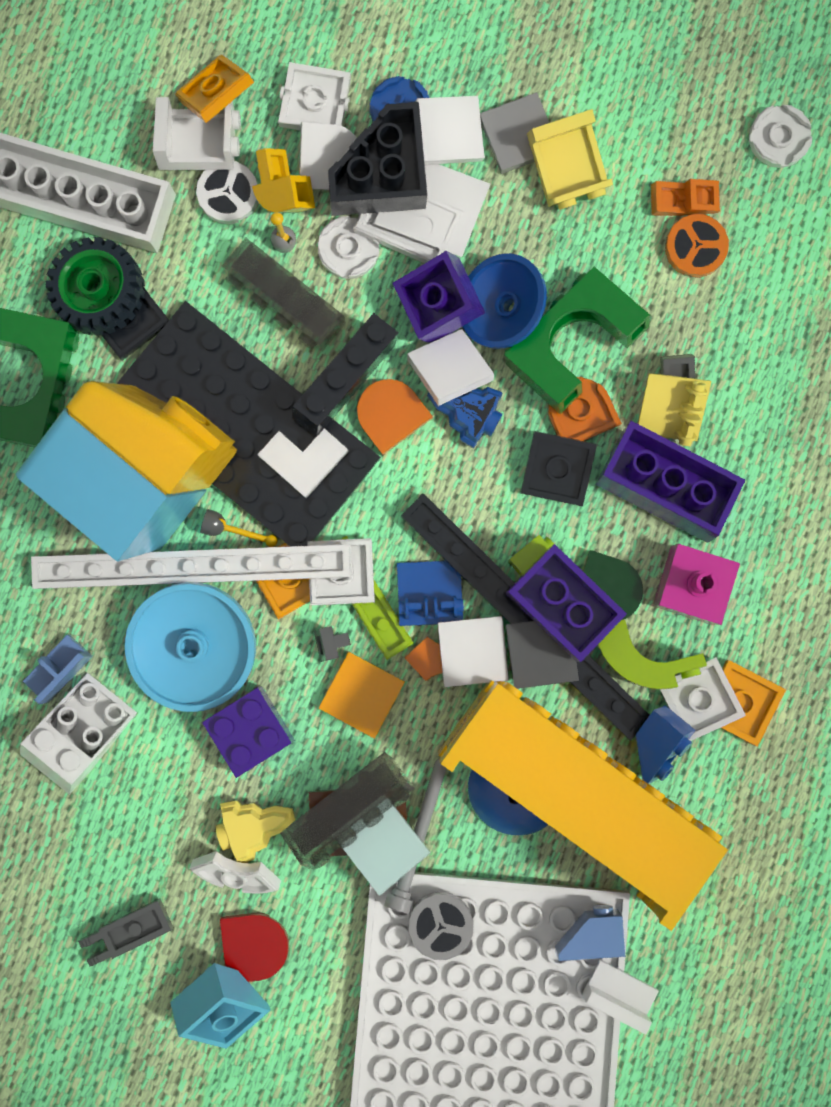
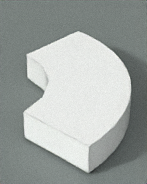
M217 851L193 859L189 868L197 876L221 888H223L224 884L234 889L242 888V893H269L279 890L281 880L262 862L251 864L236 862L224 857Z

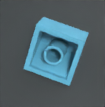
M216 963L208 967L203 974L184 988L170 1002L179 1037L225 1049L271 1011L269 1004L238 970Z

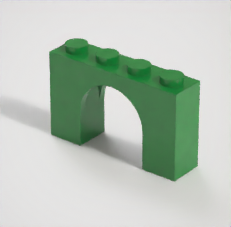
M593 267L587 274L585 272L580 274L575 279L572 288L565 295H559L552 302L550 310L541 318L537 327L526 339L505 350L506 365L559 414L582 394V381L561 364L551 351L553 339L563 327L578 321L593 322L603 327L626 348L649 328L650 314L596 267Z
M0 308V345L35 353L43 369L41 387L31 400L22 405L12 407L0 405V440L35 448L55 422L57 413L63 411L65 396L62 392L65 382L68 383L72 375V365L69 362L72 352H76L78 348L79 334L69 322Z

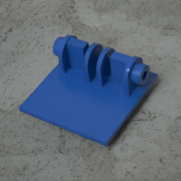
M446 561L397 563L400 626L437 625V622L463 620L464 607L461 575Z

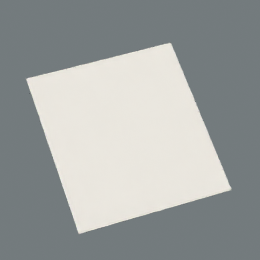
M439 164L425 165L428 197L464 211L447 246L442 243L456 214L429 202L426 203V209L407 210V214L404 211L379 212L374 224L462 257L490 183ZM423 213L430 215L436 223V228L433 234L429 233L433 227V224L429 218L419 217L416 220H414L413 218L416 215Z

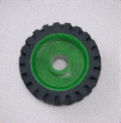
M89 237L83 238L82 245L77 241L70 244L71 251L64 247L60 251L63 256L61 260L57 257L53 259L52 264L55 266V269L49 268L47 276L51 279L46 281V288L49 291L46 293L47 298L63 321L69 322L75 330H80L88 335L92 332L96 336L103 335V331L110 334L115 332V326H118L120 329L125 327L126 323L124 320L126 318L131 321L136 315L133 313V310H140L142 306L139 298L144 299L145 291L142 287L145 286V282L139 266L122 246L109 239L105 241L101 237H95L94 242ZM100 282L99 287L91 291L93 285Z

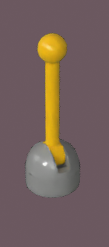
M273 213L270 219L272 224L276 225V228L271 234L272 245L278 252H290L296 245L295 233L290 227L282 225L284 218L281 213Z

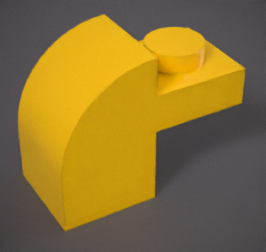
M263 148L256 151L261 184L252 186L257 201L263 208L271 212L294 213L315 208L310 176L290 175L285 149Z

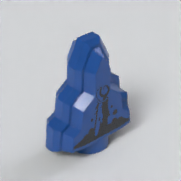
M486 387L483 390L474 389L439 406L429 392L427 394L434 407L448 416L450 427L460 433V441L472 449L477 445L483 433L490 437L492 436L502 417V413L496 411V408L503 393L490 387Z

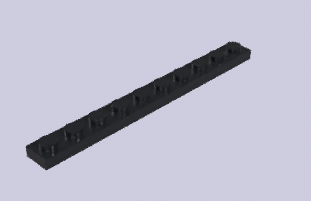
M424 493L401 515V518L509 624L533 621L506 594L515 582ZM587 655L582 662H577L579 681L570 683L620 733L631 741L650 714L601 666Z

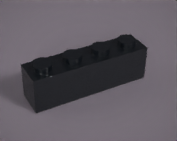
M373 313L293 405L292 419L313 436L317 437L395 347L399 332Z

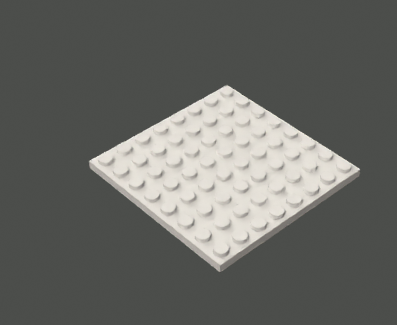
M415 872L409 889V893H411L410 900L413 902L409 914L384 906L387 894H391L392 889L397 887L398 881L380 896L370 885L350 1107H614L620 1021L586 1004L582 993L599 959L624 971L625 957L559 961L555 954V945L584 911H593V907L596 905H612L613 909H618L623 916L626 955L630 902L629 891ZM434 892H448L460 897L469 908L473 918V936L468 947L460 955L448 960H433L422 955L413 945L409 935V916L414 905L422 898Z

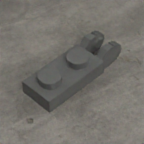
M159 898L100 927L98 931L85 936L78 942L80 947L83 948L94 944L102 938L107 949L98 951L87 959L90 967L110 957L114 959L171 931L174 927Z

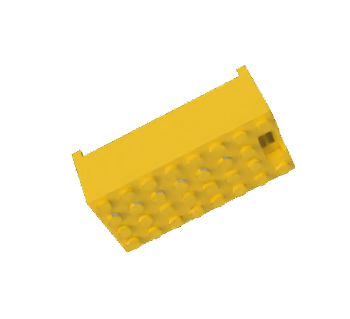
M490 680L439 749L440 764L451 772L460 761L637 888L639 891L636 896L656 914L659 923L672 931L728 851L727 848L719 843L722 836L695 819L692 814L678 804L666 798L664 794L638 778L635 773L624 765L608 757L606 752L579 736L580 734L567 724L553 716L550 717L551 713L527 697L523 701L520 700L523 693L507 681L494 682Z

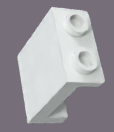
M156 97L153 154L158 169H234V156L240 155L239 137H235V130L241 129L240 110H234L233 101L210 121L205 123L189 109H172L169 97Z

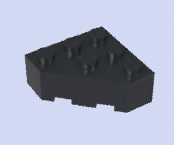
M419 102L386 104L378 113L376 120L368 129L365 128L349 146L346 154L328 170L331 216L426 209L428 195Z

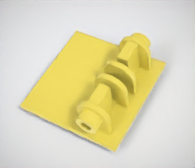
M649 373L638 424L664 438L679 439L680 445L691 446L692 441H698L712 381Z

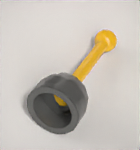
M207 509L200 533L209 536H217L225 530L265 542L268 547H274L278 543V539L274 535L264 536L227 525L222 514Z

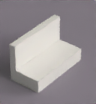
M599 959L582 996L586 1004L646 1035L652 1024L647 1014L659 990Z

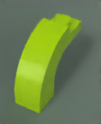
M625 619L621 620L598 644L603 657L615 672L627 681L645 688L659 690L677 688L678 684L675 674L681 673L682 679L701 675L700 668L707 666L704 653L671 662H655L645 658L633 646Z

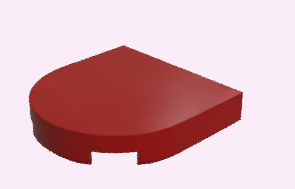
M258 912L220 918L226 967L238 970L248 982L268 979L282 968L289 952V938L285 928L277 920L268 914Z

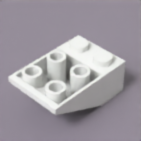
M87 673L20 743V755L70 795L128 726L137 712Z

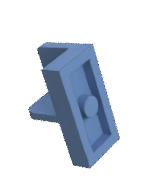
M66 635L47 656H41L37 660L39 665L23 682L37 695L34 700L39 705L49 703L93 656L71 635Z

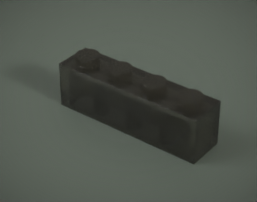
M247 237L222 265L227 275L225 280L237 291H240L242 288L251 294L249 300L262 311L266 307L276 314L273 319L287 331L290 327L300 334L298 339L311 350L316 347L323 352L346 324L344 315Z
M383 752L280 834L301 866L308 869H318L330 861V855L338 848H346L351 845L358 837L356 834L366 826L370 828L378 824L383 819L384 812L392 806L398 807L405 803L410 797L409 793L415 788L396 761L388 753Z

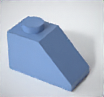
M596 905L593 907V911H584L555 945V954L558 960L626 957L623 916L618 909H613L612 905Z

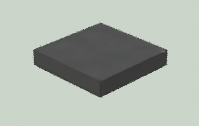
M535 621L505 625L513 686L520 689L579 681L577 662Z

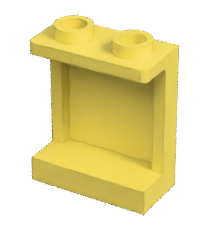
M593 109L533 128L527 133L548 207L558 205V209L561 210L576 205L575 198L587 195L588 200L606 195L605 188L613 185L612 179H607L592 124L596 122Z

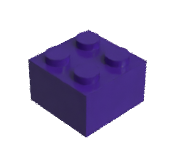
M444 251L393 282L394 288L419 340L428 343L434 342L485 314L484 308L460 258L448 251Z
M262 686L257 687L202 722L236 778L295 741Z

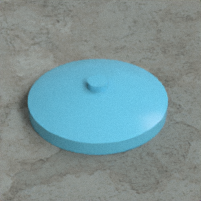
M185 582L170 585L157 591L139 606L127 628L125 656L133 679L140 689L152 700L173 710L198 712L223 704L241 689L254 665L256 638L247 613L232 596L208 584Z

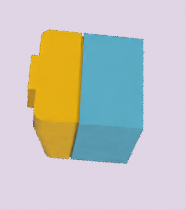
M89 381L79 388L66 408H64L16 472V476L35 494L118 562L162 549L205 494L206 489L212 485L230 462L237 449L233 446L234 440L194 407L178 397L172 396L166 403L133 385Z

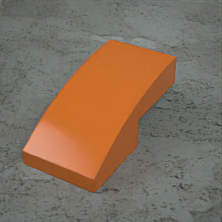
M689 179L685 183L655 181L651 184L652 215L684 216L720 212L719 181Z

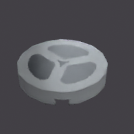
M434 892L422 898L414 905L409 916V935L413 945L422 955L433 960H448L460 955L468 947L473 936V918L469 908L460 897L448 892Z

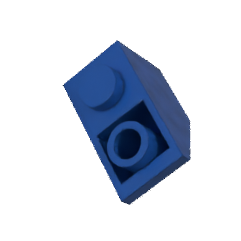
M666 705L653 710L636 733L642 779L648 784L657 779L663 781L674 769V766L671 764L677 755L681 757L690 748L692 741L689 739L696 731Z

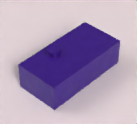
M630 421L619 436L595 485L709 543L720 535L746 480Z

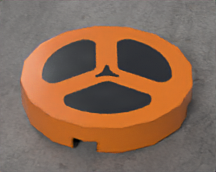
M691 214L682 217L672 226L665 243V253L671 266L677 272L695 278L710 275L723 264L729 248V239L724 227L716 219L704 214Z

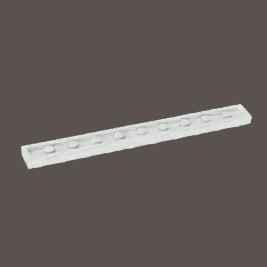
M349 544L165 551L149 552L118 562L108 554L31 557L32 589L351 577V549Z

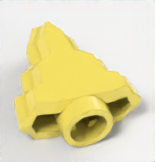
M238 800L220 803L223 823L216 825V834L223 851L231 849L237 862L248 863L255 859L256 852L268 846L272 836L283 833L296 818L293 808L274 805L262 809L255 803L242 805Z

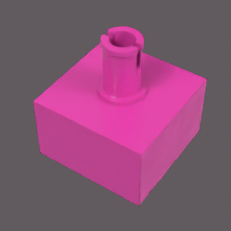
M675 544L670 547L652 606L710 625H722L740 563L685 545Z

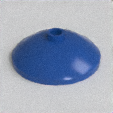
M498 254L481 262L468 277L484 308L485 314L464 325L463 328L471 339L485 347L503 349L514 346L526 339L534 331L543 316L547 300L544 278L540 270L531 261L517 254ZM515 303L513 309L509 311L510 305Z
M471 769L468 781L469 799L475 813L486 825L498 832L518 836L532 834L548 826L539 817Z

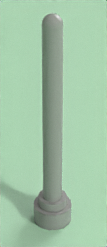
M439 759L435 761L414 829L423 843L447 769L440 764ZM417 865L398 881L397 887L392 889L391 894H387L385 907L409 914L413 902L410 900L411 893H409V889Z

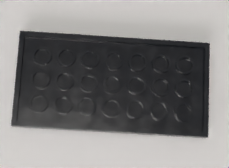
M187 301L180 306L116 383L136 386L166 403L172 396L178 397L194 407L234 440L233 446L237 451L212 484L290 547L308 546V541H315L381 459L378 454L332 419L325 429L344 445L349 452L311 494L305 498L258 456V453L278 431L302 452L316 438L292 419L293 405L303 394Z

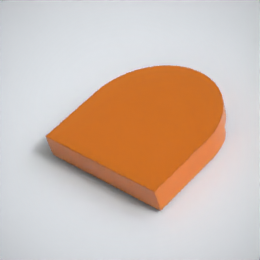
M577 377L582 381V394L561 414L550 405L548 408L549 420L556 435L586 441L622 424L605 388L599 383L583 377Z
M384 379L371 384L364 390L358 401L357 415L359 423L382 456L433 419V416L408 385L398 380Z

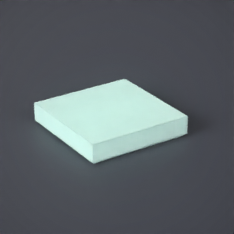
M391 801L384 804L339 842L340 846L379 896L431 853Z

